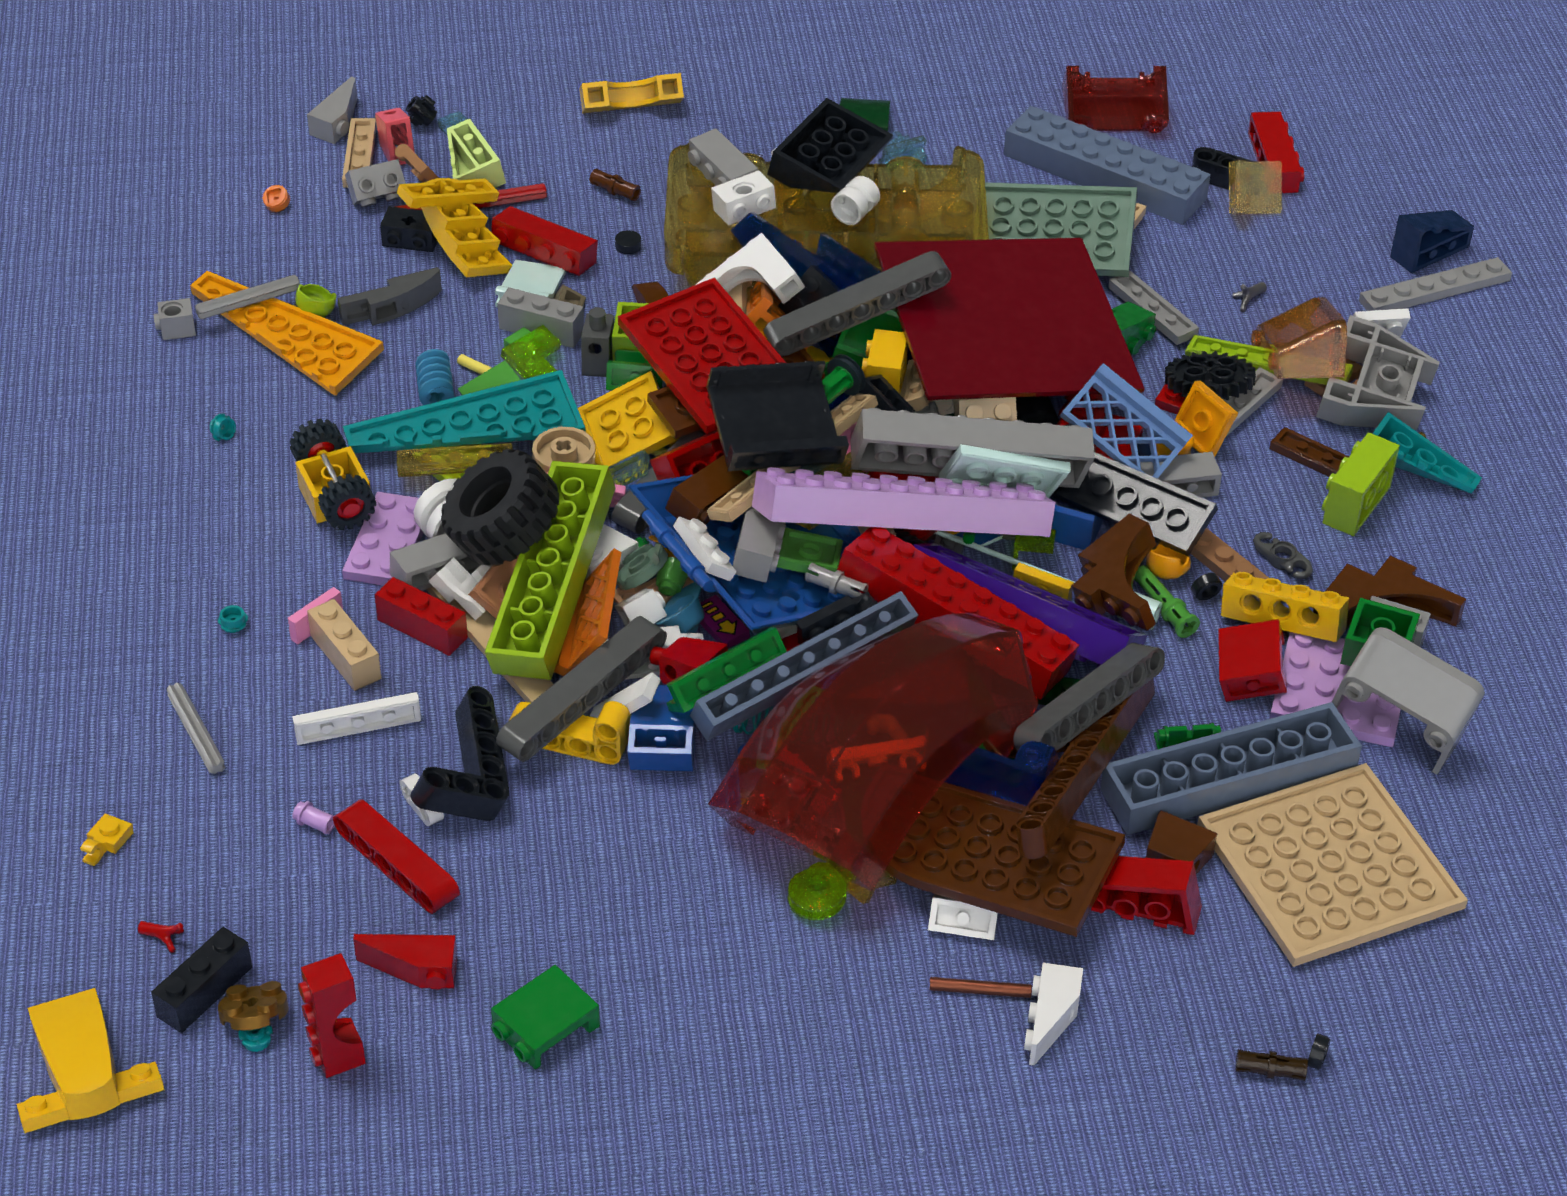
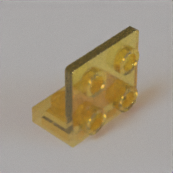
M1235 160L1229 162V214L1281 213L1282 163L1280 161L1246 162V160Z

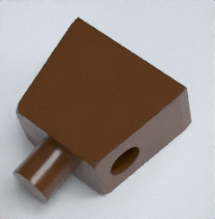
M1161 810L1147 847L1146 857L1194 861L1197 874L1214 855L1218 833Z

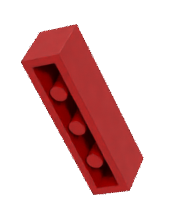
M1281 111L1252 112L1248 135L1257 162L1265 168L1263 180L1268 194L1298 193L1300 182L1304 181V168L1299 165L1298 151L1294 150L1293 137L1289 136L1288 122L1284 121Z
M509 206L492 218L491 232L500 240V245L562 268L578 276L596 264L598 240L512 206Z

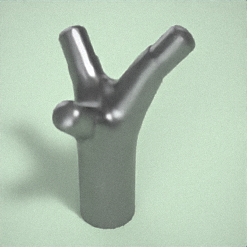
M1264 282L1251 287H1246V285L1242 284L1240 286L1242 291L1233 293L1232 297H1243L1240 311L1244 312L1248 302L1253 297L1266 292L1267 286Z

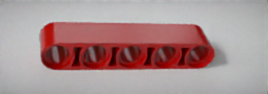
M359 799L333 817V823L339 834L428 913H435L460 895V889L456 881L448 872L363 799Z

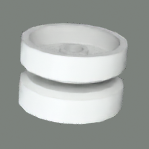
M445 479L434 483L423 492L416 502L413 511L414 521L428 539L445 534L441 521L442 505L446 503L445 497L448 491L453 489V483L457 479Z

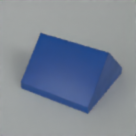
M1055 505L1050 537H1035L1084 550L1095 541L1103 519Z

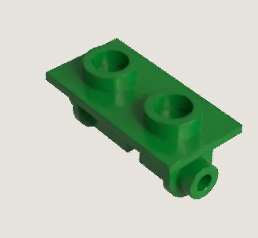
M1214 723L1192 725V730H1187V726H1163L1162 729H1157V732H1154L1153 735L1157 749L1220 733L1221 727L1220 725L1215 726Z

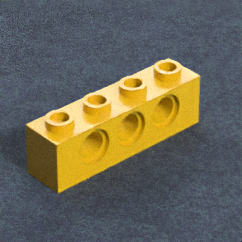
M1233 572L1223 584L1221 616L1248 623L1279 619L1281 628L1284 631L1337 642L1346 631L1349 597L1340 596L1334 591L1321 592L1312 590L1306 585L1281 583L1280 580L1274 578H1257L1247 572ZM1252 595L1257 596L1260 601L1255 600ZM1281 601L1285 602L1289 608L1285 607ZM1309 607L1314 608L1318 614L1313 613Z

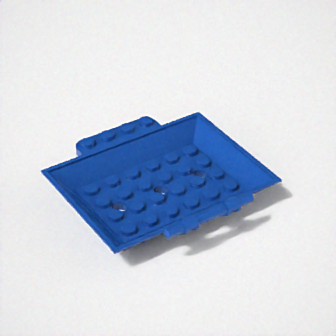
M692 475L629 485L628 488L647 509L643 512L642 518L650 526L651 534L657 538L661 545L673 553L679 560L681 569L687 573L692 581L709 593L718 591L753 633L765 631L770 627L782 628L796 625L798 620L845 597V595L840 593L834 595L829 592L828 588L805 581L806 573L776 568L775 573L769 571L766 583L734 575L731 581H727L706 573L705 567L693 555L673 527L677 518L665 509L673 488ZM744 513L733 522L711 520L706 524V531L718 541L719 544L717 546L720 550L730 557L729 562L731 565H733ZM786 522L785 528L842 539L840 560L844 548L861 535L857 526Z

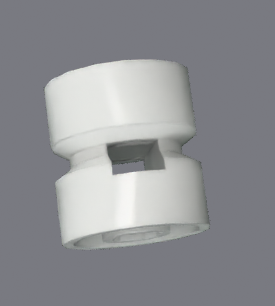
M865 176L853 178L831 200L833 214L840 222L846 225L857 224L880 201L879 188L871 179Z

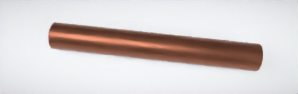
M930 977L929 990L1031 998L1032 984Z

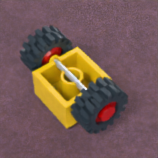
M317 419L315 424L310 420L307 421L309 426L304 427L303 424L300 425V432L294 431L292 434L294 438H290V450L296 460L295 465L299 489L317 524L327 521L333 528L338 526L339 530H344L345 526H347L348 530L354 529L353 524L356 523L358 527L363 525L361 520L365 519L368 521L370 519L368 513L374 514L375 512L373 506H376V498L370 489V481L351 446H346V442L336 424H332L330 420L326 419L323 422L322 419Z

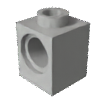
M190 298L157 302L158 313L153 314L155 329L161 330L163 340L196 336Z

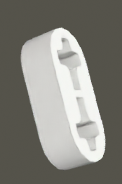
M414 773L400 780V789L408 804L424 824L431 826L443 820L444 813L424 810L413 803L410 797L411 791L420 778Z

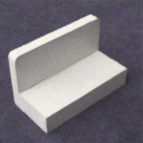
M934 894L928 930L994 940L998 913Z

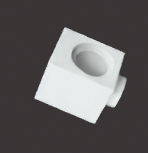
M648 588L642 589L614 606L625 626L638 616L646 618L653 624L667 616L664 610L666 603L661 594Z

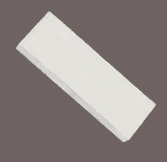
M653 672L594 706L590 717L598 718L603 705L609 701L622 703L627 707L630 714L652 702L660 683V678Z

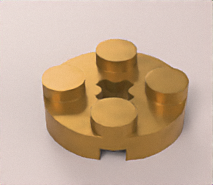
M269 981L260 986L251 987L241 984L231 986L226 990L227 996L218 1004L221 1024L225 1025V1022H229L231 1029L254 1030L269 1026L270 1018L279 1015L280 1020L289 1011L287 994L281 989V983L277 981Z

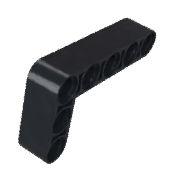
M472 686L467 690L455 711L464 772L437 767L425 768L411 791L410 797L416 806L424 810L491 821L496 818L507 800L509 787L502 748L496 743L499 729L493 697L485 688Z

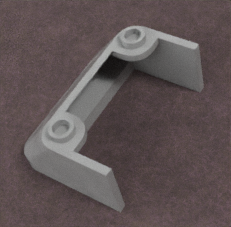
M1380 627L1376 628L1366 640L1341 681L1332 702L1336 708L1345 696L1356 702H1364L1368 700L1373 692L1427 724L1423 733L1424 739L1431 748L1441 752L1432 770L1434 774L1438 775L1462 738L1485 692L1483 686L1476 679L1392 630Z

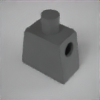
M600 307L592 308L586 314L582 331V375L606 377L608 360L613 361L612 333L614 315L606 314L605 310ZM595 345H601L602 351L595 353Z

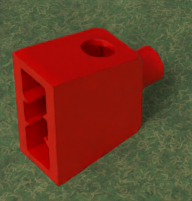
M680 637L668 648L654 646L649 660L651 664L659 666L660 680L667 685L669 682L728 651V644Z

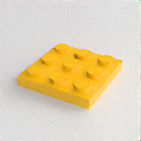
M652 371L578 408L586 433L593 438L595 443L596 465L609 466L611 473L679 439L673 438L647 402L648 393L660 389Z

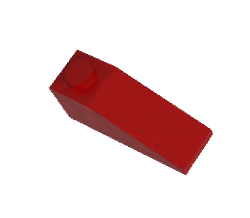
M354 934L353 941L357 961L419 988H454L458 957L455 935Z

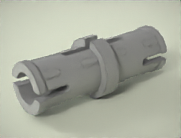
M813 562L809 565L808 570L819 575L815 576L808 572L805 574V581L828 588L829 592L834 595L840 593L845 596L848 595L850 598H855L862 594L854 591V589L863 592L868 591L867 583L846 577L842 571L837 570L833 572Z

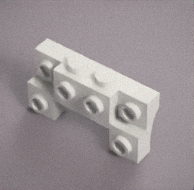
M453 558L428 582L449 603L455 599L476 620L486 610L468 594L492 565H480L470 574Z

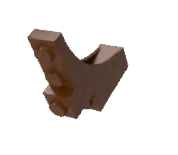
M1128 514L1078 554L1082 564L1081 571L1083 576L1071 585L1076 597L1074 599L1076 604L1101 615L1105 612L1113 616L1117 615L1125 619L1130 625H1136L1146 631L1156 624L1148 601L1133 591V581L1140 563L1152 548L1156 546L1148 522Z
M1391 555L1375 575L1347 563L1326 589V591L1337 592L1340 596L1349 597L1346 629L1350 627L1360 598L1370 600L1372 596L1416 608L1431 613V619L1439 620L1455 627L1461 621L1466 598L1415 576L1417 567ZM1313 608V613L1318 614V612Z

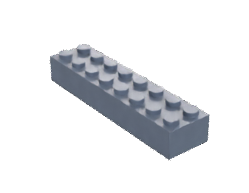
M1030 106L1005 133V156L1082 186L1137 187L1136 203L1147 206L1146 211L1182 225L1207 199L1210 181L1209 173L1180 163L1175 159L1159 155L1151 150L1138 147L1130 142L1109 136L1107 133H1101L1088 128L1083 124L1067 120L1062 116L1046 112L1041 108Z
M1333 702L1110 762L1102 773L1100 790L1125 833L1130 835L1154 828L1161 810L1179 818L1187 819L1358 766L1362 745Z

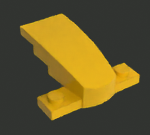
M436 178L424 183L399 184L397 194L410 208L418 209L421 207L437 241L466 278L508 274L512 264L498 251L500 240L485 227L488 217L473 204L497 201L499 192L486 178L468 180Z
M96 988L27 1008L39 1049L56 1092L44 1096H32L26 1101L16 1104L24 1133L66 1120H78L97 1116L119 1106L121 1103L164 1090L156 1061L148 1064H136L128 1070L116 1073L114 1057Z

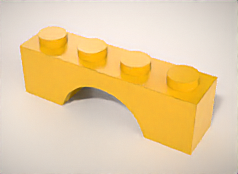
M681 73L656 75L651 78L631 82L599 81L582 83L579 88L582 114L681 103L684 98Z

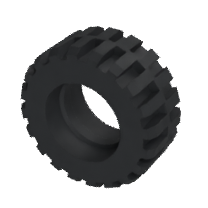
M505 449L503 452L496 451L490 453L489 457H482L473 467L469 466L464 471L465 474L461 478H457L453 483L454 487L451 491H448L445 497L446 503L442 505L441 521L444 532L469 559L481 565H501L504 561L511 562L517 559V556L521 553L525 554L535 542L538 543L543 538L542 534L545 530H549L552 525L551 520L556 517L558 512L559 493L556 483L530 455L520 450Z

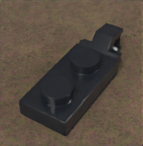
M869 592L855 598H850L847 595L796 622L798 644L801 645L877 604V601Z

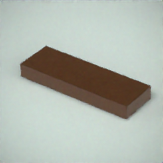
M1286 427L1271 441L1269 448L1328 477L1332 473L1336 474L1344 457L1349 458V456Z

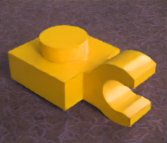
M105 813L86 834L87 839L80 847L81 851L87 853L82 859L83 862L95 866L106 851L116 854L134 833L133 824Z

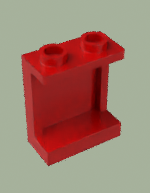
M1279 619L1218 629L1219 682L1226 702L1287 692L1282 659V645L1285 644V638Z

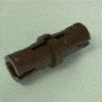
M1241 1049L1237 1050L1236 1072L1266 1075V1078L1274 1079V1076L1306 1080L1308 1058L1277 1055L1276 1051L1257 1053Z

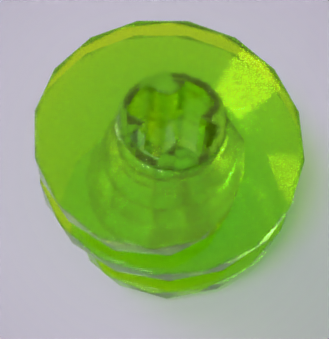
M817 862L808 869L795 874L789 881L788 904L791 910L799 917L808 920H824L833 917L841 911L846 902L847 882L845 875L838 867L830 863Z

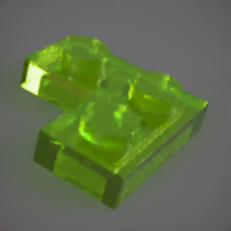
M542 325L502 348L500 356L523 379L557 371L545 357L559 350L561 341Z

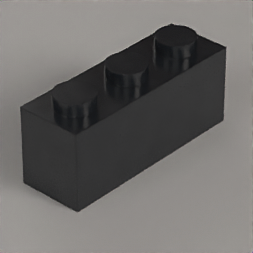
M225 927L218 930L151 991L156 1017L182 1034L224 995L229 987L233 986L253 968L248 942Z

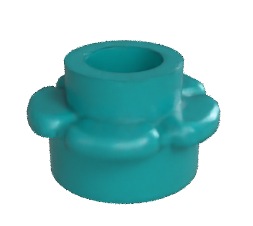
M223 413L216 415L210 423V433L213 434L212 437L216 441L221 439L229 440L236 432L235 421Z
M237 605L223 608L218 618V624L221 625V629L230 633H236L244 629L248 621L247 614Z
M269 1025L254 1030H239L238 1037L242 1040V1044L247 1050L258 1052L269 1046L273 1029Z

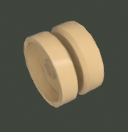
M557 427L539 434L533 442L532 458L546 473L549 472L552 461L596 465V447L593 438L585 431L574 427Z

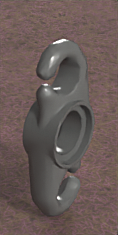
M1260 532L1255 535L1253 539L1255 549L1269 560V563L1274 568L1292 573L1294 567H1300L1305 569V571L1294 572V578L1306 579L1311 576L1313 572L1311 562L1297 551L1292 543L1280 541L1278 538H1273L1272 543L1261 542L1263 539H1272V533ZM1276 553H1286L1290 557L1280 558Z

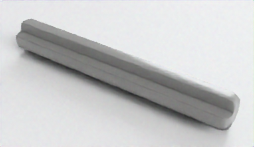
M290 275L195 305L196 313L199 319H206L297 291L300 281L296 275Z
M178 682L174 685H169L167 687V696L209 773L216 774L217 772H222L225 769L224 760L185 688Z

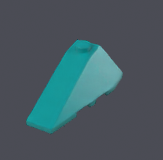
M1387 412L1372 433L1400 445L1396 468L1471 494L1482 479L1481 476L1389 412Z

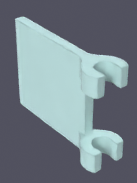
M515 260L502 285L496 287L495 295H498L495 307H497V303L508 287L553 299L567 271L553 265Z

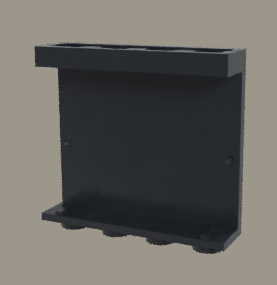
M825 361L779 362L775 364H749L746 366L711 368L706 387L728 471L839 464L844 462L849 443L847 436H837L821 380L826 365Z

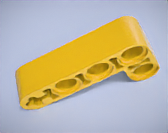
M616 701L606 702L598 718L582 715L542 749L600 763L617 764L628 744L630 712L622 703ZM519 702L509 721L526 708L530 702Z

